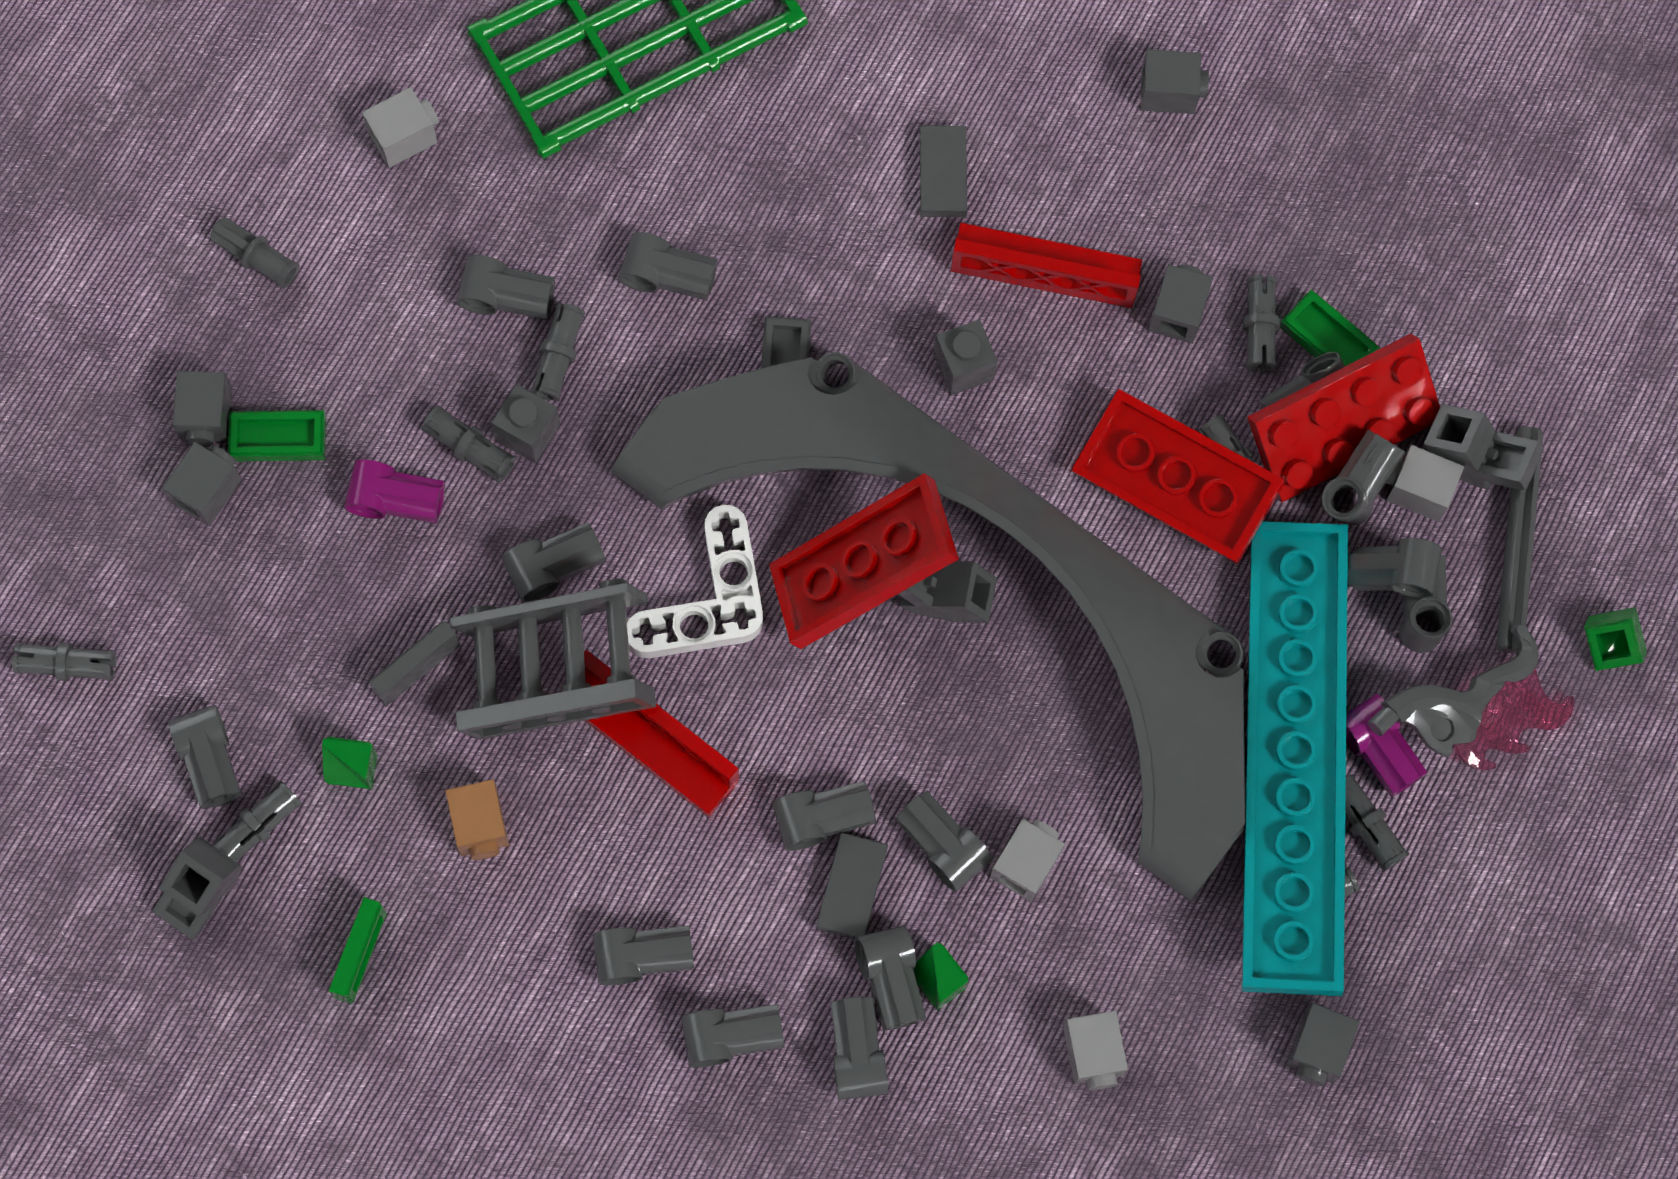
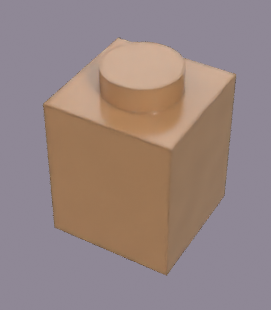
M494 779L445 790L456 845L461 857L470 855L471 860L487 859L500 854L499 848L509 846L499 793Z

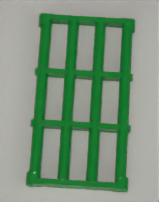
M526 0L488 20L484 17L466 26L468 36L471 37L478 51L480 50L530 135L538 155L545 159L561 151V146L628 112L631 114L636 113L640 110L641 105L708 71L714 73L720 70V65L787 31L790 34L808 25L806 15L797 1L780 0L786 10L785 12L711 49L699 28L754 0H713L690 13L682 0H667L678 19L611 53H608L597 32L661 0H620L588 17L577 0ZM565 2L576 23L501 61L498 60L488 40ZM688 34L699 52V56L632 90L629 88L619 71L620 68ZM585 38L587 39L598 58L597 60L522 98L520 97L509 78L510 76ZM606 75L609 76L620 96L542 135L531 113Z

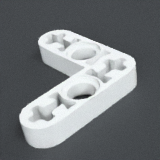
M732 505L714 507L705 519V539L716 599L635 613L627 622L629 650L634 655L641 658H655L746 643L760 634L763 627V610L745 515L737 507ZM721 519H729L730 525L739 526L732 530L734 550L725 551L721 531L713 532L712 530L719 528ZM740 547H744V551L737 549H739ZM715 551H720V552H722V553L719 554V555H716V554H715ZM738 562L746 568L748 575L742 583L729 585L721 579L720 571L727 563ZM744 609L747 616H755V618L748 620V628L739 629L737 622L723 623L722 631L724 634L715 635L716 623L712 612L720 611L721 621L735 618V610ZM699 615L707 621L708 629L702 637L696 639L689 638L681 632L680 625L682 621L688 616ZM673 619L672 627L676 642L668 643V633L654 635L653 644L643 645L641 638H633V635L640 633V626L643 624H650L652 631L667 630L665 620Z

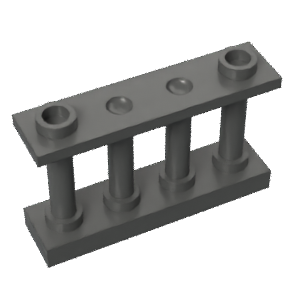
M610 579L602 581L599 584L600 588L497 609L489 605L474 606L467 610L468 614L451 617V628L474 637L478 701L474 702V709L456 712L457 731L481 740L656 707L655 688L637 680L636 676L631 674L626 607L648 603L647 593L630 585L627 580ZM606 611L611 676L607 678L606 684L591 686V684L586 683L581 616ZM562 620L566 685L562 686V692L547 695L541 688L537 625ZM518 629L522 693L517 695L518 700L503 703L497 697L493 633Z

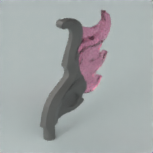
M1519 624L1511 628V633L1518 642L1516 656L1508 662L1492 667L1472 677L1469 688L1466 691L1460 692L1436 685L1409 687L1381 702L1383 708L1368 721V726L1376 735L1382 736L1395 723L1405 722L1414 729L1426 747L1436 754L1449 757L1453 752V745L1457 755L1464 764L1476 770L1495 769L1496 764L1485 759V751L1487 749H1495L1509 754L1525 753L1531 750L1530 746L1519 742L1520 733L1525 729L1531 728L1548 731L1561 727L1572 715L1574 697L1566 696L1564 701L1559 704L1551 701L1546 696L1535 668L1539 657L1538 646L1526 625Z

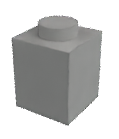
M411 87L362 112L367 132L389 168L438 143L434 126L439 123L438 117L430 102L426 98L419 101Z
M1411 445L1386 481L1387 484L1392 485L1386 501L1439 522L1450 505L1465 466Z
M1022 819L994 865L990 878L1032 903L1061 855L1065 843L1058 840L1060 834L1048 824L1039 820H1034L1031 824Z
M1110 1011L1067 1019L1063 1025L1074 1085L1087 1083L1089 1091L1117 1086V1077H1123L1128 1071L1117 1012Z

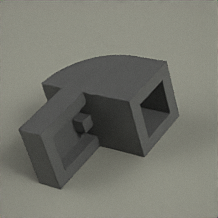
M1446 404L1441 405L1424 442L1428 452L1465 466L1460 480L1489 490L1491 483L1526 491L1544 451L1539 441L1496 432L1485 413Z
M955 561L899 593L898 595L901 596L900 606L922 616L951 622L989 623L997 577L974 561Z
M198 837L181 851L159 889L164 893L152 912L193 940L201 933L223 896L234 886L242 866L203 838Z

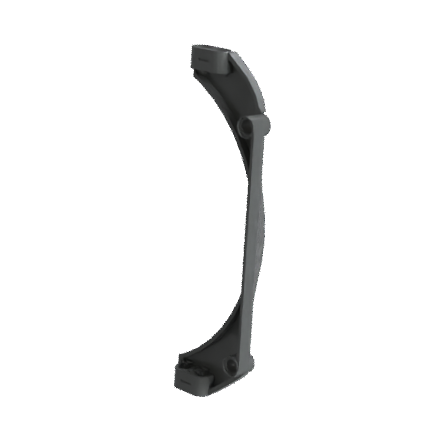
M840 352L825 354L818 361L809 357L754 370L695 387L662 399L644 420L612 468V474L661 510L684 498L718 485L763 474L802 470L848 471L908 483L925 473L935 480L939 495L975 511L1005 530L1034 554L1069 591L1093 625L1115 667L1126 697L1139 749L1143 792L1138 863L1190 902L1245 829L1244 670L1241 669L1244 661V650L1242 644L1235 636ZM838 364L846 365L849 370L847 382L838 388L830 387L827 382L829 370ZM1218 641L1231 643L1236 651L1234 662L1225 668L1213 666L1208 657L1211 646ZM1202 667H1203L1204 669H1206L1207 671H1209V672H1210L1211 674H1213L1214 676H1212V675L1206 673V672L1202 669Z

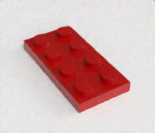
M1410 333L1247 416L1264 468L1285 480V484L1276 498L1280 502H1284L1340 473L1368 429L1395 445L1433 425L1440 405L1421 341Z
M1119 388L1071 469L1073 474L1237 565L1285 484V480Z
M924 473L769 564L789 642L795 647L803 649L957 561L959 558L936 482Z

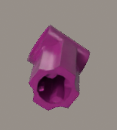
M366 459L356 460L344 509L357 516L371 519H383L387 514L437 524L444 502L445 483L443 480L399 473L393 467L382 462Z
M1375 694L1346 713V746L1355 755L1363 756L1390 797H1393L1412 786L1428 772L1399 732L1400 723H1395L1382 736L1376 735L1369 728L1368 721L1383 708L1381 702L1385 700L1379 694Z

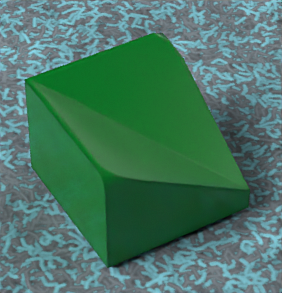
M1636 607L1595 614L1587 618L1584 629L1595 671L1644 662L1647 649Z
M327 736L323 738L322 756L325 782L331 785L372 790L378 755L371 742Z
M935 943L916 962L915 969H913L917 985L937 1011L964 991L968 984L969 977L942 943Z

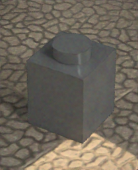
M1146 49L1141 69L1140 111L1195 114L1199 98H1207L1209 86V71L1201 70L1202 53Z
M1168 264L1148 331L1193 344L1213 277L1204 275L1202 270L1191 265L1173 266Z
M980 319L936 335L933 355L950 396L994 380L998 360Z
M177 371L173 427L181 441H185L191 446L196 442L203 447L214 445V441L228 442L232 386L225 372Z
M517 384L491 422L496 442L535 464L561 426L557 406Z
M194 442L165 482L162 490L171 504L210 526L242 480L234 466L236 460L230 454L215 445H212L208 450Z
M1312 1003L1304 1011L1286 1066L1296 1069L1295 1076L1307 1083L1324 1086L1327 1081L1333 1084L1342 1075L1360 1021Z

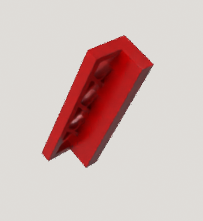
M960 222L950 272L1133 308L1139 287L1143 259Z
M586 649L584 651L586 683L591 684V686L606 684L607 678L611 676V668ZM657 704L654 708L584 720L708 818H710L739 782V768Z

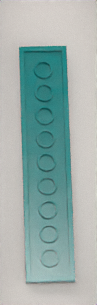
M1263 521L1250 543L1241 992L1342 996L1344 992L1348 524Z

